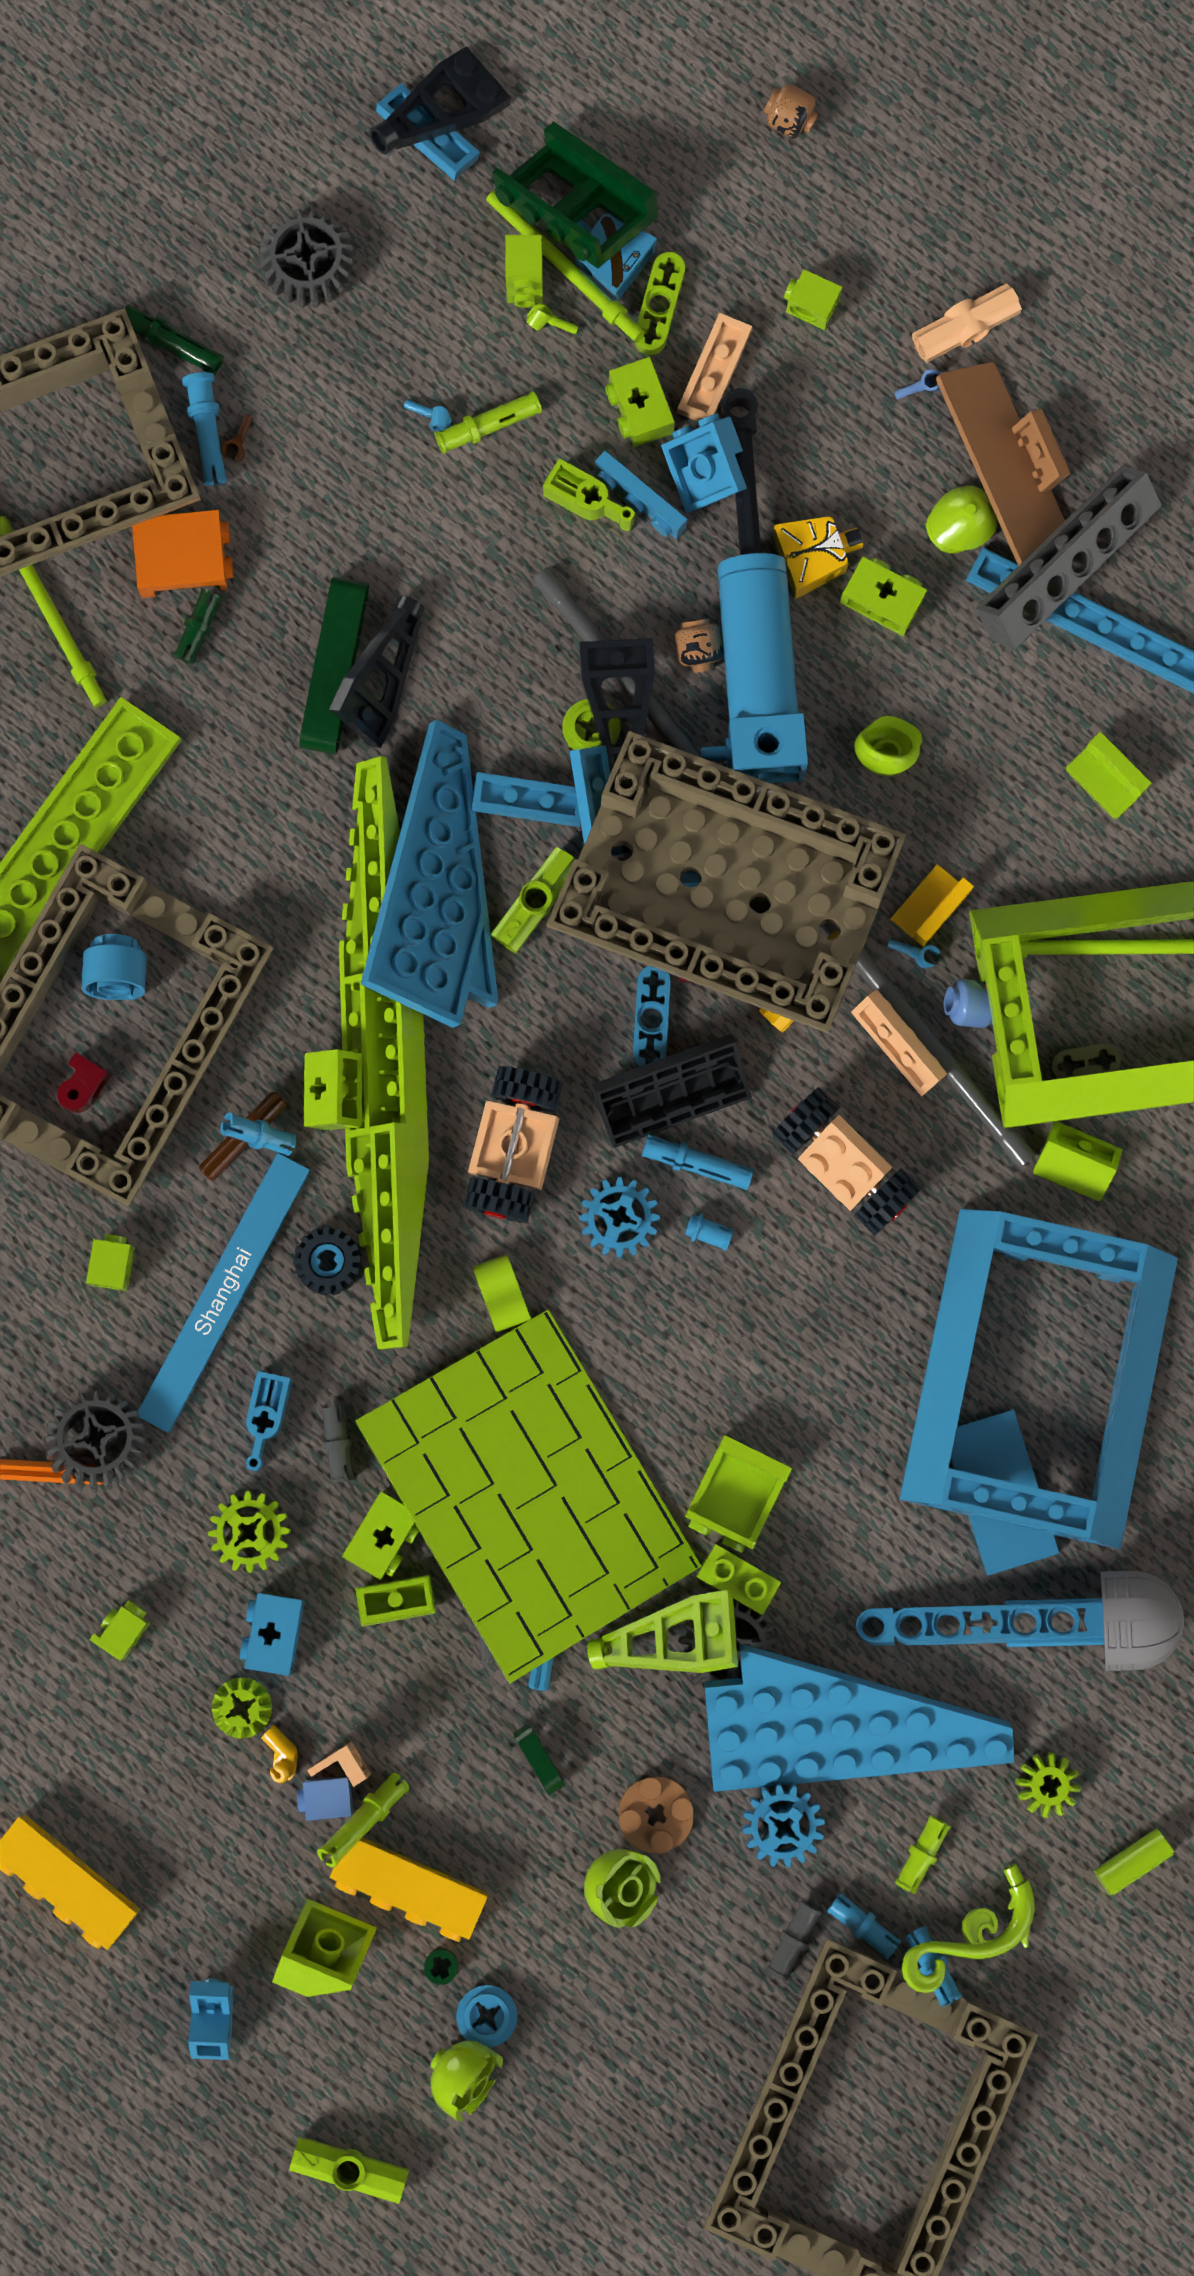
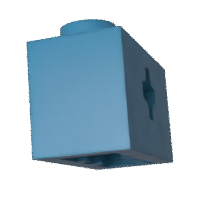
M257 1593L256 1600L250 1599L246 1622H252L250 1637H243L240 1650V1659L246 1660L244 1669L286 1676L292 1675L305 1600L267 1593ZM271 1623H275V1630L281 1632L280 1638L273 1639L272 1644H267L268 1638L262 1635V1629L269 1628Z

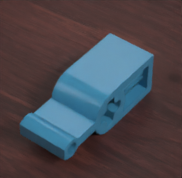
M257 1371L246 1418L247 1429L255 1437L252 1455L246 1460V1466L249 1470L260 1472L263 1469L264 1460L262 1456L266 1440L275 1438L281 1432L293 1383L291 1378ZM265 1412H268V1419L274 1421L273 1428H266L264 1433H260L261 1427L255 1425L256 1418H263ZM254 1460H257V1461H258V1464H257L256 1467L253 1466V1461H254Z

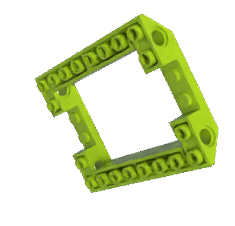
M1194 881L969 911L979 979L981 982H986L997 1052L992 1055L1003 1129L1194 1103V1060L1042 1081L1020 942L1194 919Z

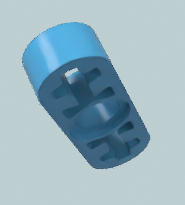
M652 966L642 969L637 980L633 1061L637 1068L646 1065L645 1058L639 1057V1052H645L647 1038L639 1039V1033L646 1036L661 1034L662 1041L654 1039L653 1048L655 1053H660V1058H655L653 1062L666 1058L671 980L669 973ZM651 973L658 974V979L665 983L658 986L656 1000L664 998V1004L655 1001L641 1003V997L649 999L650 987L647 984H643V980L650 979ZM648 1009H655L662 1015L663 1021L655 1029L646 1028L641 1022V1015Z

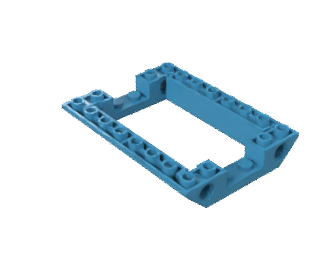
M960 1209L899 1500L969 1516L980 1515L1046 1530L1048 1534L1120 1550L1178 1258L1148 1244L1005 1212ZM993 1251L1003 1253L1004 1258L1025 1262L1030 1258L1097 1273V1279L1120 1283L1121 1281L1137 1283L1133 1286L1091 1500L949 1468Z

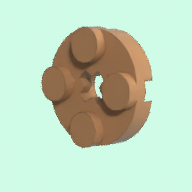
M663 1776L646 1777L634 1782L624 1792L619 1803V1825L625 1838L637 1849L648 1853H666L678 1847L689 1835L693 1825V1806L685 1789L676 1781ZM660 1804L664 1807L662 1814L666 1817L665 1823L657 1821L651 1826V1824L647 1823L649 1815L645 1811L648 1806L655 1808Z

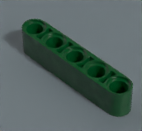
M332 577L300 733L299 747L301 749L334 755L338 752L339 743H336V741H340L343 722L329 708L343 678L356 662L360 641L357 636H361L367 606L364 602L368 601L369 583L339 577Z

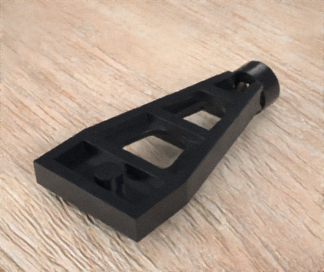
M466 46L438 63L386 120L370 129V138L375 148L381 154L386 155L394 149H401L482 123L508 107L511 96ZM450 85L467 106L463 109L446 113L435 102L433 96L442 86ZM418 106H422L433 118L434 122L421 128H416L406 116Z
M404 595L398 597L391 616L343 678L329 708L334 715L371 747H382L396 717L421 624L419 620L425 610L420 602ZM392 638L399 643L394 665L382 655L383 650ZM376 667L386 675V685L380 701L364 688L366 679Z
M653 638L579 642L581 682L601 746L606 745L610 774L622 747H616L611 742L608 727L609 720L630 718L633 723L632 732L642 736L644 734L655 677ZM630 678L634 681L635 691L630 707L625 710H613L606 704L602 692V683L605 679Z

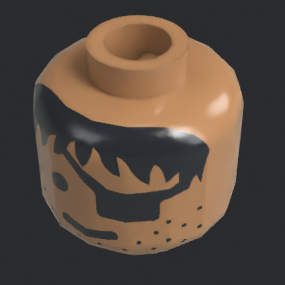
M790 83L784 85L782 89L779 87L775 88L763 112L768 115L767 124L769 127L792 139L799 137L802 131L810 133L819 116V113L813 111L816 105L815 97Z
M710 618L681 623L682 629H679L674 637L679 663L685 667L692 666L693 673L714 670V662L724 658L720 626L711 623Z

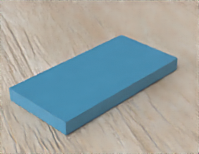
M1014 1410L957 1427L950 1459L953 1469L1039 1488ZM968 1515L987 1576L1060 1554L1054 1535L1046 1533V1530L980 1515Z

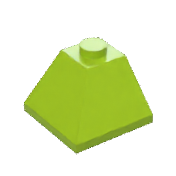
M307 1898L283 1951L272 1983L306 1997L351 1990L377 1927Z

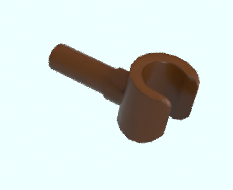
M245 414L234 438L223 443L221 452L225 458L229 448L232 446L239 448L235 458L236 462L242 461L245 457V449L242 445L253 419L251 415Z

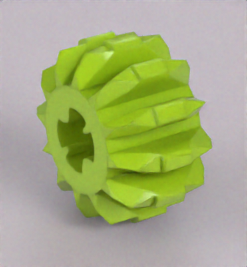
M1053 1752L1047 1753L1045 1765L1038 1754L1032 1755V1761L1035 1765L1034 1769L1025 1763H1022L1020 1766L1022 1771L1029 1774L1028 1779L1021 1777L1015 1779L1017 1785L1027 1786L1028 1788L1017 1794L1018 1799L1022 1801L1033 1797L1027 1805V1810L1033 1813L1041 1805L1040 1812L1044 1818L1049 1817L1051 1806H1053L1057 1815H1064L1061 1802L1064 1801L1073 1807L1076 1801L1067 1795L1069 1791H1081V1786L1069 1783L1070 1780L1075 1779L1079 1775L1078 1771L1072 1769L1064 1772L1069 1765V1760L1063 1757L1055 1765L1056 1757ZM1046 1775L1052 1780L1056 1778L1057 1781L1052 1786L1053 1793L1051 1794L1044 1790L1040 1791L1039 1788L1044 1784L1043 1777Z

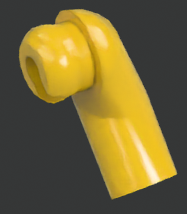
M273 1725L261 1739L274 1751L273 1768L270 1769L271 1778L277 1783H285L291 1780L297 1771L298 1750Z

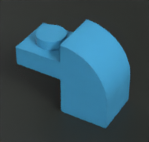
M213 1978L204 1979L201 1982L191 1981L189 1998L192 2014L188 2039L191 2059L229 2060L233 2021V1986Z

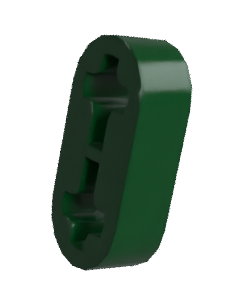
M530 1723L513 1733L514 1737L548 1795L550 1796L565 1787L563 1779Z

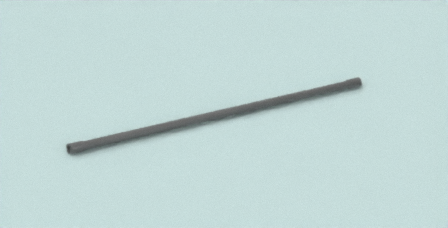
M549 567L543 569L534 577L532 582L551 605L560 611L584 641L606 640L572 599L569 591ZM615 678L633 699L635 691L634 681L630 678ZM651 694L647 718L671 747L701 757L699 750ZM832 924L821 926L828 936L834 930L840 934L838 928ZM863 949L855 967L856 970L874 991L877 989L889 1001L896 1013L914 1031L917 1038L932 1056L939 1061L942 1068L947 1072L945 1077L997 1138L999 1145L1020 1169L1036 1156V1153L1012 1127L1003 1129L1001 1114Z

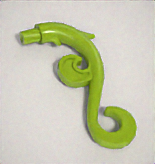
M1016 1863L1008 1865L1003 1869L1010 1884L1008 1891L1011 1895V1901L1008 1909H1013L1012 1919L1008 1927L996 1938L984 1940L982 1930L985 1928L989 1934L996 1933L998 1920L994 1912L987 1908L971 1910L962 1921V1933L967 1943L929 1941L915 1945L906 1952L902 1963V1973L909 1987L917 1992L929 1993L934 1992L941 1986L946 1972L943 1960H934L935 1967L929 1975H923L918 1968L919 1959L926 1953L984 1959L1006 1953L1020 1941L1024 1948L1029 1946V1932L1035 1912V1898L1029 1880L1023 1878Z

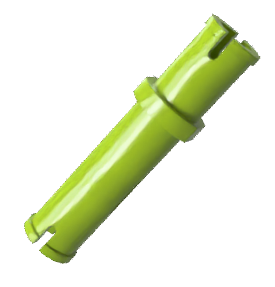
M531 391L529 394L499 405L477 416L471 417V415L463 417L462 422L439 432H434V436L440 451L446 454L448 451L469 442L473 444L481 442V437L511 426L533 415L542 413V408L534 391Z
M391 1773L388 1779L374 1793H369L363 1799L362 1806L317 1850V1854L322 1861L331 1854L330 1859L325 1863L327 1866L335 1868L342 1858L378 1821H383L390 1813L389 1809L409 1791V1785L405 1779L396 1786V1782L401 1776L397 1773Z

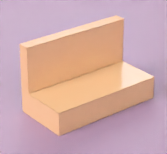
M352 1741L307 1770L312 1777L338 1760L353 1787L371 1775L370 1770Z

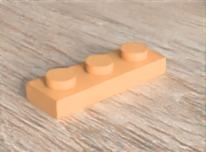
M722 313L718 314L677 408L678 414L697 422L716 414L752 332L751 325Z
M877 989L870 993L851 1012L921 1097L947 1075L939 1061L932 1056L917 1038L914 1031L906 1025L889 1001Z

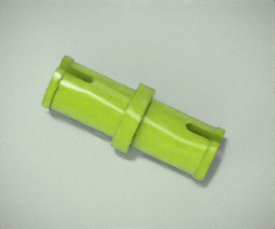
M929 1815L928 1821L916 1844H911L908 1849L911 1854L898 1879L895 1880V1884L908 1892L917 1894L918 1888L930 1865H935L938 1860L935 1855L948 1830L951 1829L949 1824L933 1815Z

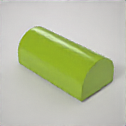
M430 1575L355 1588L362 1627L437 1613Z
M1156 1828L1093 1871L1107 1894L1115 1895L1173 1856L1174 1851Z

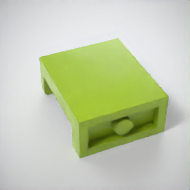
M724 1435L684 1516L691 1520L688 1527L705 1536H709L712 1530L725 1537L722 1544L740 1553H743L745 1547L753 1550L757 1538L792 1468Z

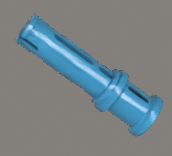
M199 372L183 377L182 384L188 390L190 407L187 408L188 416L195 420L204 485L213 486L215 485L213 478L214 470L216 471L218 485L227 482L215 418L219 414L220 407L218 403H215L212 383L215 381L214 374Z

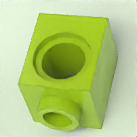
M803 269L799 279L792 278L785 291L784 299L788 300L786 313L825 330L840 301L842 286Z
M105 1234L104 1240L93 1239L86 1284L128 1291L135 1247L126 1244V1237Z

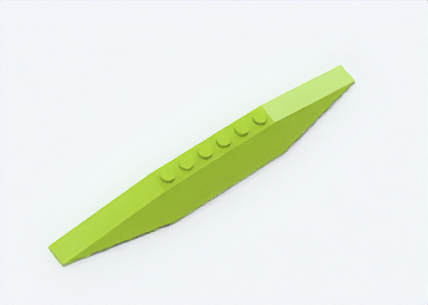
M379 756L356 763L352 810L357 811L356 829L350 828L349 845L354 846L352 868H346L345 881H351L349 903H343L342 920H347L346 941L340 940L339 970L342 1050L363 1054L362 1127L345 1129L346 1168L348 1177H354L356 1195L351 1197L354 1213H360L363 1232L358 1234L360 1247H366L369 1267L364 1269L366 1285H372L375 1302L370 1303L377 1349L384 1350L403 1348L409 1345L429 1166L423 1014L361 985L400 836L387 758Z

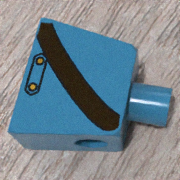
M604 214L594 228L583 220L577 223L599 239L600 245L624 225L609 214ZM642 231L600 268L597 269L586 260L581 261L576 256L575 265L612 301H619L656 252L657 238Z

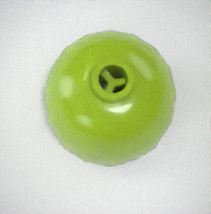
M621 1848L611 1850L596 1858L587 1870L584 1880V1896L590 1910L602 1921L617 1928L624 1926L632 1928L647 1919L656 1906L659 1896L655 1895L654 1892L656 1882L660 1883V1874L656 1864L644 1854Z
M465 2040L452 2045L448 2050L442 2048L435 2055L430 2065V2068L434 2070L430 2079L431 2094L436 2104L456 2121H463L464 2119L461 2114L466 2111L471 2115L486 2098L497 2080L488 2081L494 2066L502 2068L503 2057L477 2041Z

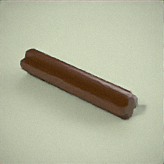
M270 1092L246 1119L252 1121L261 1119L270 1124L286 1107V1102L276 1092ZM228 1136L200 1164L199 1170L209 1180H215L248 1146V1142Z

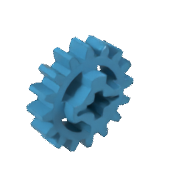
M622 1177L617 1178L616 1186L613 1187L610 1186L607 1180H603V1191L599 1192L591 1188L590 1193L594 1198L593 1201H582V1206L589 1210L587 1214L579 1215V1221L587 1222L589 1225L582 1230V1235L588 1236L592 1234L594 1238L590 1243V1247L594 1248L599 1244L603 1245V1256H607L611 1249L616 1250L617 1259H621L623 1250L627 1249L632 1256H636V1245L640 1244L642 1247L647 1248L649 1243L645 1236H656L657 1230L650 1226L651 1223L660 1220V1215L651 1214L650 1211L657 1206V1201L647 1202L645 1198L649 1193V1189L645 1188L640 1192L636 1191V1180H632L628 1187L623 1186ZM622 1194L619 1201L609 1205L601 1203L603 1199L610 1195ZM634 1200L641 1205L645 1220L635 1216L632 1208ZM620 1209H624L626 1211L625 1217L630 1222L628 1224L622 1222L619 1227H615L613 1225V1218L609 1214L611 1212L617 1214ZM594 1216L604 1220L607 1227L604 1237L596 1228ZM629 1231L638 1233L635 1238L627 1242H617L619 1236Z
M777 1782L775 1784V1792L773 1793L762 1787L763 1798L761 1800L752 1796L749 1799L754 1807L753 1811H743V1817L749 1820L750 1823L743 1825L742 1831L744 1834L753 1835L746 1841L748 1848L758 1846L756 1857L761 1860L766 1855H769V1862L773 1867L777 1864L778 1859H783L786 1868L791 1867V1858L797 1857L801 1863H804L805 1857L803 1852L808 1850L815 1854L817 1849L812 1842L813 1839L823 1840L824 1837L823 1833L816 1829V1826L825 1824L823 1816H814L820 1809L818 1802L808 1804L807 1802L811 1796L809 1791L805 1790L800 1795H797V1787L793 1783L788 1791H783L780 1782ZM777 1801H789L786 1806L774 1807L771 1805ZM804 1811L808 1817L806 1833L799 1826V1820L803 1816L802 1813ZM759 1817H762L767 1823V1830L763 1838L760 1837L758 1832ZM773 1817L783 1822L789 1818L788 1821L794 1833L783 1828L777 1832L778 1829ZM793 1843L795 1845L788 1849H777L780 1844Z

